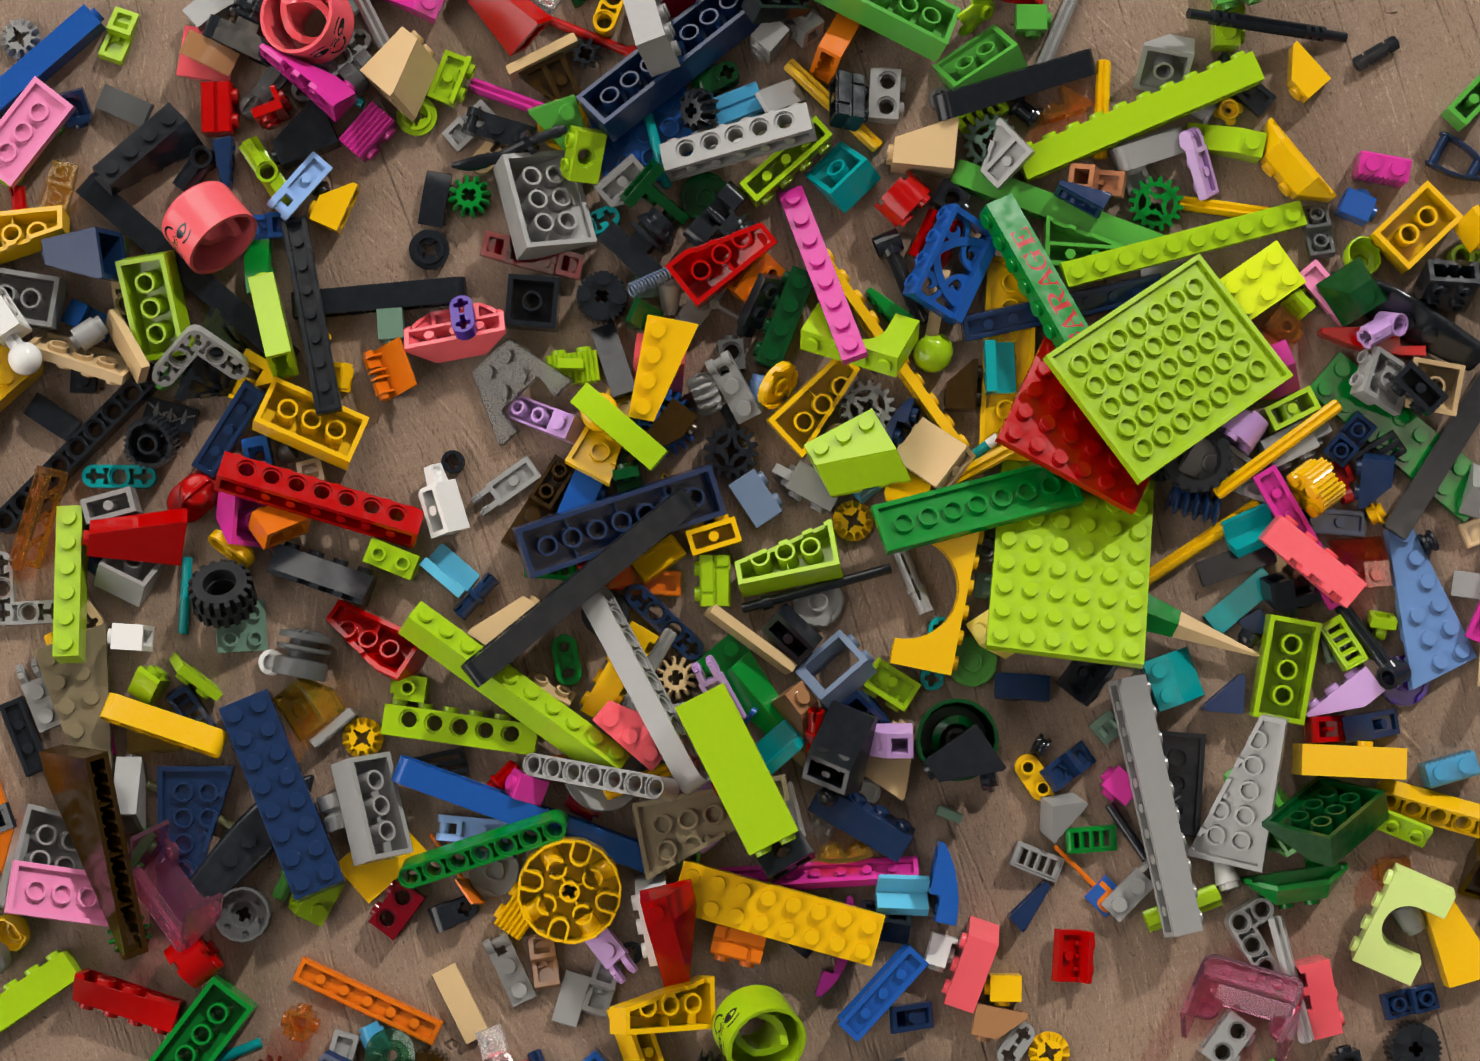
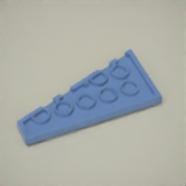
M1385 529L1383 530L1387 559L1391 564V584L1395 589L1396 601H1394L1400 639L1404 644L1406 657L1404 662L1411 669V678L1408 681V689L1410 691L1475 659L1477 656L1468 638L1464 636L1465 632L1414 529L1406 540L1400 539Z

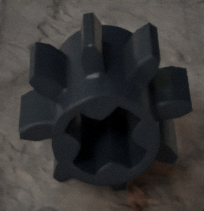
M593 38L588 40V44L579 39L580 46L571 49L576 52V57L572 61L582 62L581 69H585L587 63H590L592 68H596L595 61L597 59L603 60V57L599 55V50L602 49V46L595 47L593 45ZM584 48L590 50L592 49L593 53L590 54L591 59L583 58L582 55L585 53Z

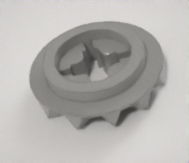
M22 18L10 20V23L3 27L0 36L1 47L9 56L21 59L41 42L40 31L31 21ZM16 31L20 32L22 35L27 34L23 38V44L25 47H23L17 41L14 42V40L17 38Z

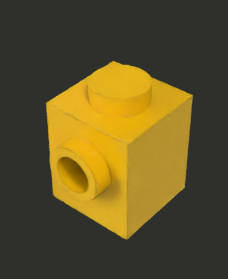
M988 973V979H986L983 987L984 995H988L989 1001L994 1002V1006H1010V1002H1022V975L1019 973Z

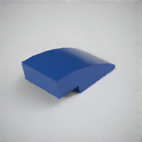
M936 840L928 888L930 894L936 895L932 919L935 922L956 926L959 898L956 872L946 844L943 841Z

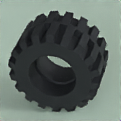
M220 559V562L211 561L207 566L202 565L199 567L200 571H195L192 574L193 578L189 579V587H187L191 605L197 619L203 622L204 625L208 627L213 625L217 629L221 626L231 628L230 625L235 624L237 626L241 624V620H247L250 617L249 613L255 611V605H257L258 601L249 569H246L242 563L237 564L235 560L227 562L226 559Z

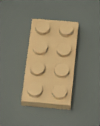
M45 329L29 341V343L36 345L41 351L42 362L54 363L61 369H72L81 372V375L85 377H97L105 380L110 385H122L132 376L120 353L96 345L86 351L82 347L77 350L68 336Z

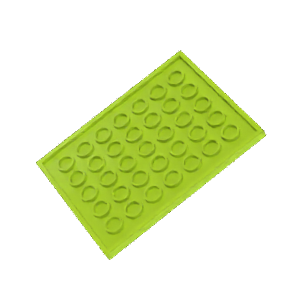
M1200 253L1043 358L1044 362L1137 485L1293 376Z
M1005 460L1001 462L1000 473L1036 463ZM1155 479L1149 480L1139 505L1132 515L1080 488L1084 498V503L1081 506L996 527L986 650L1143 669Z

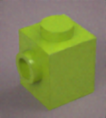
M412 675L401 681L392 679L390 693L394 694L393 699L427 703L430 678Z

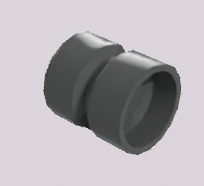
M364 48L353 57L354 63H346L337 71L343 80L349 81L355 87V93L359 97L370 88V81L360 71L372 58Z

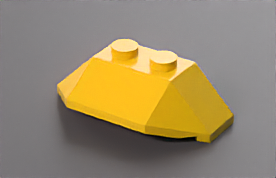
M1272 117L1267 120L1263 125L1262 131L1267 133L1263 156L1260 160L1263 164L1261 165L1263 171L1269 177L1273 176L1279 183L1278 188L1286 197L1290 196L1292 200L1329 203L1337 194L1287 137Z

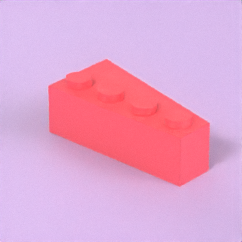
M1277 515L1258 539L1333 602L1347 608L1367 583L1357 576L1359 573L1348 564L1344 566L1337 560L1339 557L1329 548L1324 550L1317 544L1319 540L1308 531L1304 534L1297 528L1299 523L1289 515L1285 517Z

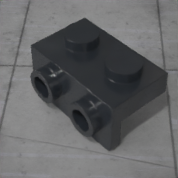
M1073 660L1056 681V684L1076 701L1089 706L1098 697L1099 691L1106 682L1112 679L1118 666Z

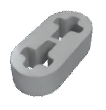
M1022 1022L1006 1034L996 1050L998 1061H1003L1004 1055L1002 1051L1004 1049L1006 1051L1010 1050L1012 1045L1016 1046L1012 1051L1015 1057L1013 1060L1007 1059L1006 1061H1019L1035 1037V1031L1028 1022ZM1028 1027L1027 1033L1029 1037L1027 1039L1022 1037L1017 1044L1015 1041L1019 1034L1016 1030Z

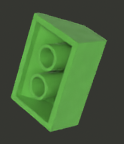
M995 24L932 65L938 77L949 90L1028 67L1019 45Z

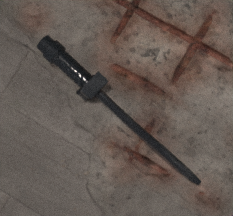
M558 124L532 136L526 130L520 135L521 142L498 152L479 154L451 164V167L458 170L475 171L496 164L502 154L520 153L524 150H529L531 155L539 152L540 145L538 144L567 134L566 124Z

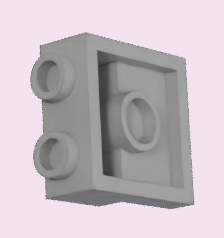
M1380 346L1362 350L1357 356V363H1359L1357 372L1349 380V384L1352 386L1350 394L1366 405L1376 404L1393 416L1400 415L1406 397L1403 396L1401 398L1390 388L1392 383L1389 379L1405 363Z

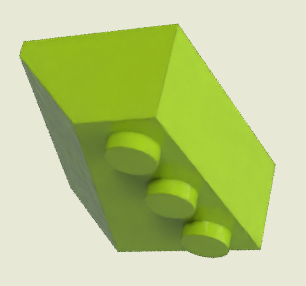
M872 408L804 444L807 457L831 498L862 492L863 489L877 486L879 488L888 487V484L897 482H912L896 447Z

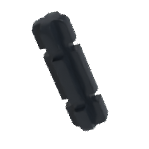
M1390 36L1384 40L1385 43L1380 42L1364 51V55H1357L1352 59L1354 68L1357 71H1362L1368 67L1367 64L1372 65L1389 55V51L1392 53L1400 48L1398 39L1395 36Z

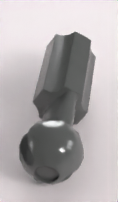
M271 65L249 94L241 99L239 104L241 114L247 119H254L250 109L268 103L273 99L269 86L275 85L278 90H282L289 80Z

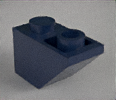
M1365 452L1363 459L1358 460L1356 475L1361 476L1360 485L1355 486L1354 498L1359 500L1358 509H1364L1392 487L1396 455Z

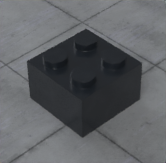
M508 274L505 309L506 328L558 333L562 286L560 277Z

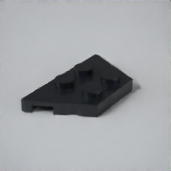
M210 307L203 327L243 354L246 348L249 349L242 339L237 337L233 327L222 318L219 309ZM219 347L209 350V353L214 357H220L224 354L223 350ZM197 355L186 368L174 399L186 401V399L228 396L232 392L237 379L230 378ZM239 363L238 365H234V364H233V369H235V370H236L238 367H239V368L242 367V364H241V363Z

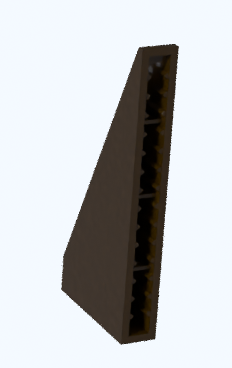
M65 744L39 751L45 779L123 960L149 952L108 751Z

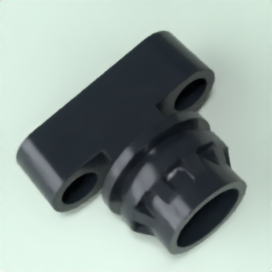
M234 0L233 5L236 8L231 7L228 12L237 18L235 24L217 15L210 14L202 35L222 45L224 44L236 52L249 56L248 59L265 67L271 66L261 56L259 46L263 43L272 48L274 47L266 38L257 35L258 30H262L260 10L263 0Z
M730 180L717 194L716 199L686 229L683 236L697 247L707 243L715 234L722 238L738 230L755 225L756 222L754 220L747 221L749 217L747 213L741 218L734 214L748 195Z
M654 206L648 212L637 217L640 220L637 224L634 221L630 223L637 229L630 237L613 221L597 237L640 278L663 268L650 254L655 248L664 253L665 250L662 246L664 244L669 246L672 243L673 234L678 230Z

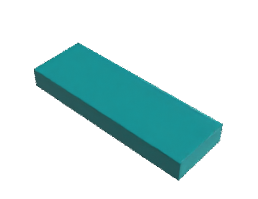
M1260 567L1202 617L1213 629L1223 634L1263 600L1259 578L1269 574L1263 567Z

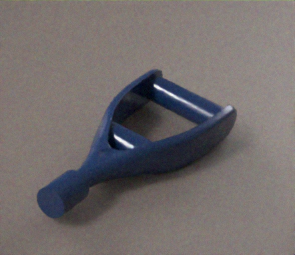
M1440 132V137L1428 160H1425V165L1454 179L1480 182V176H1477L1480 170V156L1460 139L1447 132ZM1448 142L1461 148L1473 159L1466 175L1453 172L1437 164Z

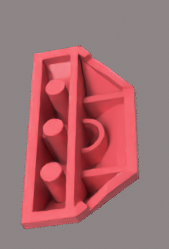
M474 303L477 333L469 340H460L456 337L451 324L450 308L429 312L417 320L411 327L408 326L403 330L405 352L434 363L487 354L506 334L504 311L501 309L497 310L486 304ZM464 306L460 307V313L464 312ZM463 323V329L466 328L467 323Z

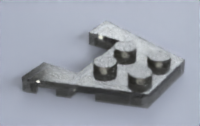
M507 338L472 371L500 446H505L520 432L505 410L539 378L554 396H559L574 382L571 377L564 375L556 367L546 363L537 357L536 354L511 338Z

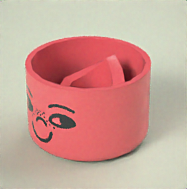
M263 0L260 10V24L266 40L274 48L308 64H323L338 57L349 44L354 30V13L348 0ZM319 9L327 22L322 34L317 37L306 36L305 23L308 17Z
M218 181L202 182L187 189L173 201L162 220V233L165 239L192 271L197 274H210L229 266L248 249L257 232V221L225 184Z

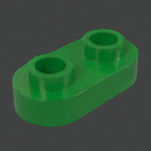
M565 634L559 635L553 640L551 645L555 673L561 684L571 686L578 683L582 676L578 646L573 637ZM562 643L569 644L570 649L568 652L564 653L560 650ZM567 668H572L574 671V675L571 678H567L564 674Z

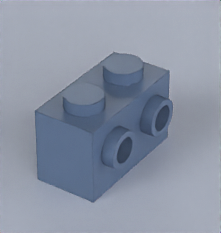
M752 469L729 484L728 487L757 530L782 513L780 507L784 504L776 492L771 494L766 487L770 483L763 472L757 473L755 469Z

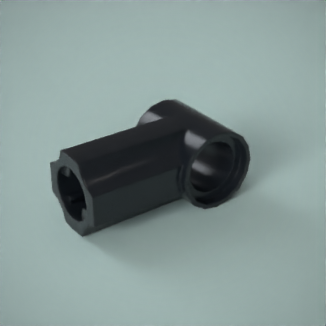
M201 145L194 147L190 152L189 160L172 183L184 192L202 183L207 174L217 166L214 151ZM203 153H208V161L200 165V156Z

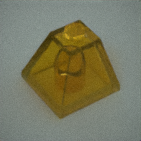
M297 678L273 698L300 742L335 720L346 710L341 698L333 688L304 678Z

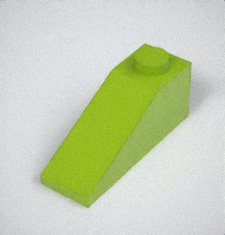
M1187 123L1186 131L1191 127H1196L1202 132L1201 135H1203L1209 154L1257 164L1262 159L1267 133L1240 127Z

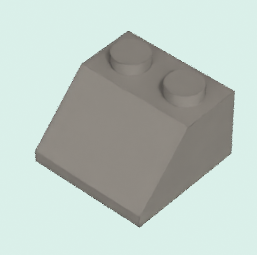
M103 558L98 564L93 585L140 607L152 592L165 564Z

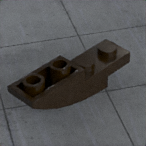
M555 454L529 494L523 508L501 540L502 545L519 555L512 528L551 515L575 471L574 468L565 464L564 459Z

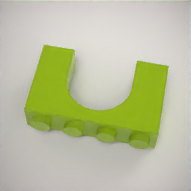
M818 302L801 329L800 349L842 361ZM895 314L889 326L881 335L870 339H862L868 357L849 364L897 377L918 341L920 320Z

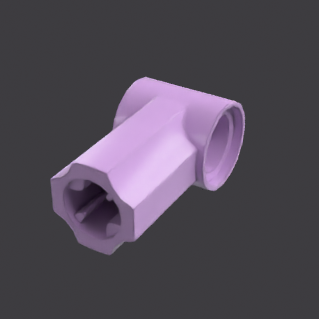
M1380 311L1375 315L1374 320L1361 326L1360 330L1356 332L1357 341L1364 348H1372L1392 336H1403L1408 329V318L1402 313Z

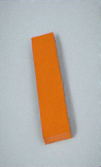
M303 956L292 979L305 987L433 1046L444 1021L306 956Z

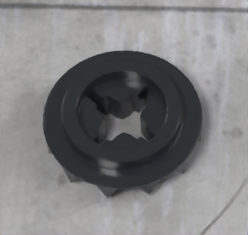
M432 229L418 232L412 238L409 245L411 260L416 266L424 270L437 269L445 264L450 255L449 243L446 237L439 231ZM422 243L428 246L435 244L434 251L437 257L431 254L424 257L426 251Z

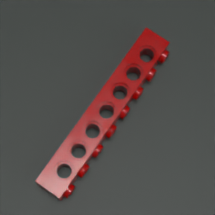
M227 451L224 452L214 485V490L412 549H414L424 516L423 510L412 505L401 504L388 498L374 496L365 491L354 490L338 483L327 482L315 476H307L288 468L277 467L264 461H257L238 453Z

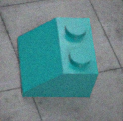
M842 141L833 147L804 175L832 205L843 213L852 208L881 179L867 158Z
M1187 646L1144 661L1143 669H1140L1142 674H1146V678L1151 684L1150 696L1157 712L1205 695Z

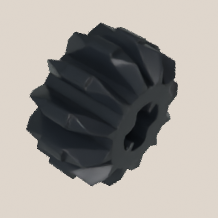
M695 88L686 91L685 96L679 98L682 104L677 108L681 111L679 120L684 121L685 128H691L695 132L709 130L713 128L715 122L719 121L716 114L721 110L716 107L719 100L713 99L714 92L706 91V88Z

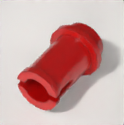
M15 186L14 189L10 187L12 207L10 210L28 209L26 187Z

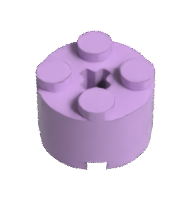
M1246 409L1218 430L1223 433L1222 436L1227 438L1230 445L1235 446L1237 450L1249 456L1269 424L1255 410L1250 412Z

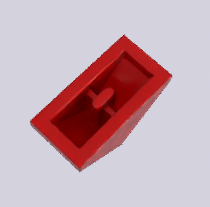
M1345 715L1306 717L1304 724L1305 742L1346 741L1342 730V717H1345Z

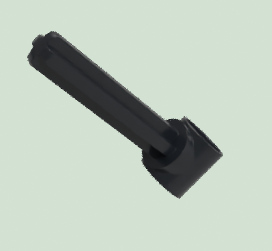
M894 228L873 237L872 243L879 258L887 260L902 294L905 288V280L910 274L900 254L904 249L903 242L898 231ZM902 294L910 314L914 316L913 319L920 320L919 326L928 322V315L924 306Z
M1340 605L1335 608V611L1341 614L1355 637L1378 665L1377 681L1382 688L1392 690L1411 678L1409 665L1402 660L1391 659L1350 605L1347 608Z

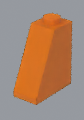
M839 13L836 14L818 45L809 73L816 80L829 86L830 80L835 72L840 69L861 28V24Z

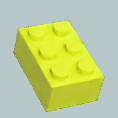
M1277 240L1220 279L1251 320L1306 283Z

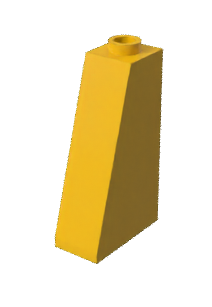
M1455 901L1445 919L1420 909L1425 917L1426 931L1443 986L1452 988L1480 980V940Z

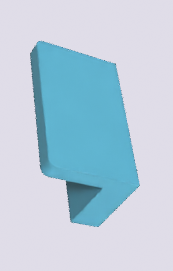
M440 544L429 558L425 557L419 564L459 599L480 578V575L444 544Z
M879 874L874 893L876 912L884 915L928 916L929 903L927 892L930 877L922 875Z

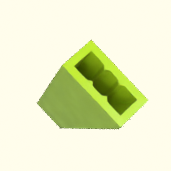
M273 271L268 273L261 272L255 276L248 277L264 353L273 377L276 376L284 379L300 375Z

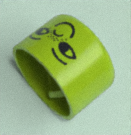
M749 985L735 990L722 1001L713 1018V1037L727 1061H798L803 1054L806 1044L804 1025L784 996L770 986ZM756 1017L765 1020L763 1026L758 1031L749 1035L740 1034L739 1030L750 1019Z

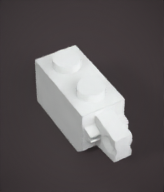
M441 463L425 467L424 473L427 486L420 489L418 496L431 539L455 534L470 528L456 479L448 480Z

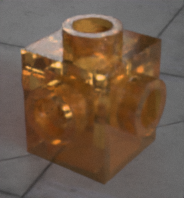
M297 1003V1006L290 1007L288 1011H284L281 1026L284 1027L282 1035L290 1036L289 1040L296 1042L309 1040L313 1037V1034L318 1033L321 1019L317 1018L318 1011L312 1010V1005ZM300 1017L307 1019L305 1026L299 1024Z

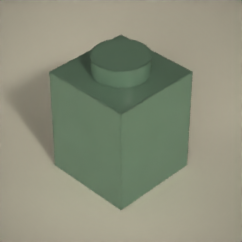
M402 307L376 309L378 340L381 343L387 344L400 337L401 341H404L403 330L406 328L405 310Z

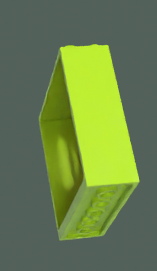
M722 683L675 707L712 781L711 785L717 797H720L749 856L755 853L758 858L770 852L772 844L780 841L781 845L795 839V832L799 831L725 684Z

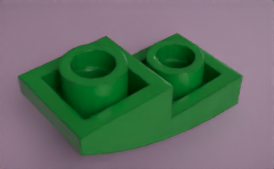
M270 239L253 240L245 251V284L248 295H251L248 277L255 276L261 272H275L271 266L273 243Z

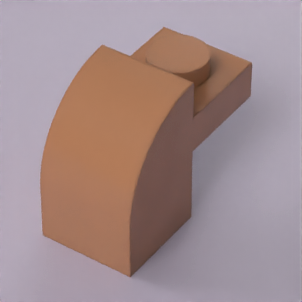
M1070 164L1068 182L1109 192L1112 194L1110 198L1124 199L1127 173L1125 171L1100 170L1094 164Z

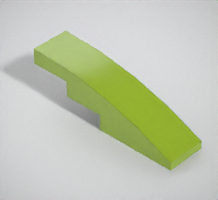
M587 382L570 401L650 471H653L667 455L668 451Z

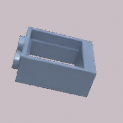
M840 629L794 669L800 679L827 709H829L832 701L841 703L877 673L871 664L875 661L865 649L863 651L858 649L860 644L852 634L846 636ZM848 648L859 661L827 689H824L814 676Z

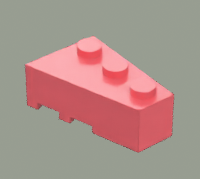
M609 700L592 719L651 772L663 760L638 711Z
M970 915L965 933L962 932L959 939L958 954L953 956L949 970L952 971L950 978H945L941 993L944 994V1004L974 1014L999 946L1000 925Z
M1318 954L1294 960L1314 1040L1343 1034L1342 1026H1345V1020L1342 1011L1338 1007L1337 1000H1339L1334 985L1330 959Z

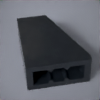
M310 101L272 141L275 150L271 151V154L277 165L281 164L285 170L302 164L313 151L321 156L342 146L329 116L313 101Z
M976 724L923 760L926 764L923 770L931 781L936 778L938 782L994 773L1006 769V766Z

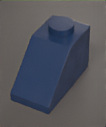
M1396 708L1342 717V730L1346 743L1400 734Z

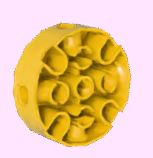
M564 836L559 841L538 847L528 856L519 873L517 900L523 918L538 935L554 942L578 944L596 938L611 925L620 906L622 882L615 861L602 846L584 837ZM565 885L575 886L574 894L564 893Z

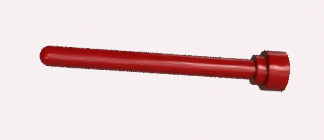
M551 16L553 20L548 24L566 33H574L576 37L586 41L593 38L594 44L625 57L637 49L636 45L626 46L554 16Z

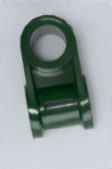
M723 61L703 71L691 83L694 89L706 88V91L714 92V98L720 93L735 87L740 81V74L735 63ZM729 70V72L732 74V78L727 79V77L724 74V71Z

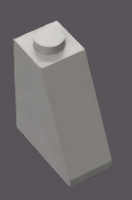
M135 754L116 757L114 785L125 834H141L147 828V765L143 757Z

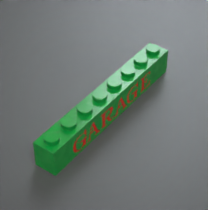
M1008 194L986 204L979 214L981 224L990 233L994 247L997 251H1000L1005 260L1007 270L1014 275L1020 292L1029 301L1031 311L1041 322L1045 336L1053 342L1055 348H1058L1089 326L1013 194Z

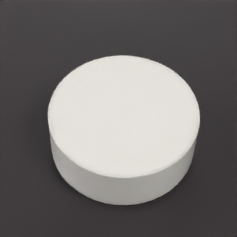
M273 649L264 651L258 660L260 670L267 675H277L278 673L271 671L275 655H283L281 652Z

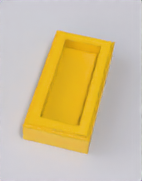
M670 534L652 546L630 565L643 583L646 584L686 557L687 553L676 538Z

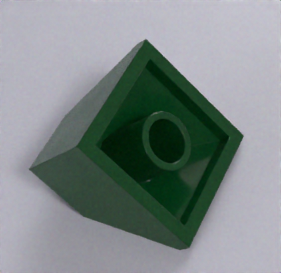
M1360 256L1316 284V287L1343 327L1388 300Z

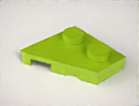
M175 651L169 658V661L177 672L176 678L185 685L192 683L197 687L195 691L204 699L208 700L211 697L217 702L223 695L221 689L197 668L191 667L181 658L182 656Z

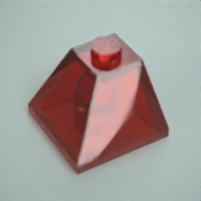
M1381 536L1328 541L1329 549L1339 557L1337 560L1344 566L1348 564L1359 573L1357 576L1367 583L1363 589L1392 586L1389 558Z

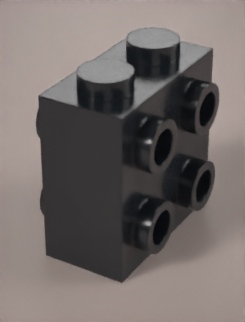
M1427 259L1413 286L1414 297L1435 310L1451 311L1453 313L1465 312L1480 287L1479 263L1466 260Z

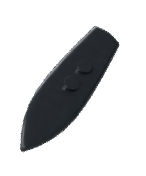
M1374 278L1388 300L1364 314L1366 318L1372 321L1380 311L1405 314L1408 318V329L1403 336H1400V339L1413 346H1426V352L1449 363L1465 365L1466 371H1471L1480 363V341L1411 294Z
M312 774L304 776L310 793L314 782V775ZM256 803L231 826L183 886V895L198 910L202 912L208 911L220 900L222 895L234 889L275 851Z

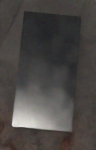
M1160 731L1163 737V754L1169 764L1167 770L1169 780L1174 786V792L1186 798L1179 812L1181 832L1184 836L1197 837L1196 835L1200 830L1206 734Z

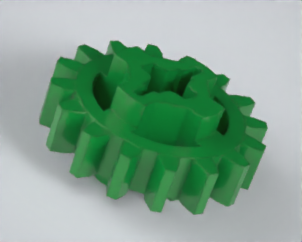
M1148 176L1147 184L1140 180L1141 188L1139 190L1132 188V192L1136 195L1128 199L1129 202L1134 203V206L1128 208L1129 212H1136V215L1132 218L1133 221L1142 220L1140 226L1144 227L1148 224L1150 230H1154L1155 226H1159V229L1163 231V224L1165 223L1172 227L1171 219H1180L1176 211L1184 209L1183 205L1178 204V201L1184 199L1183 195H1176L1180 188L1178 186L1171 188V179L1163 183L1162 176H1159L1157 181H1153V178ZM1158 186L1165 188L1166 191L1157 193L1153 192L1150 187ZM1143 193L1146 197L1145 205L1141 207V209H1139V198ZM1148 194H1151L1156 200L1160 198L1163 200L1160 203L1163 213L1157 210L1156 207L1152 209L1149 207L1152 203ZM1173 198V208L1169 214L1166 210V205ZM1150 214L1159 215L1161 220H1150L1146 216Z

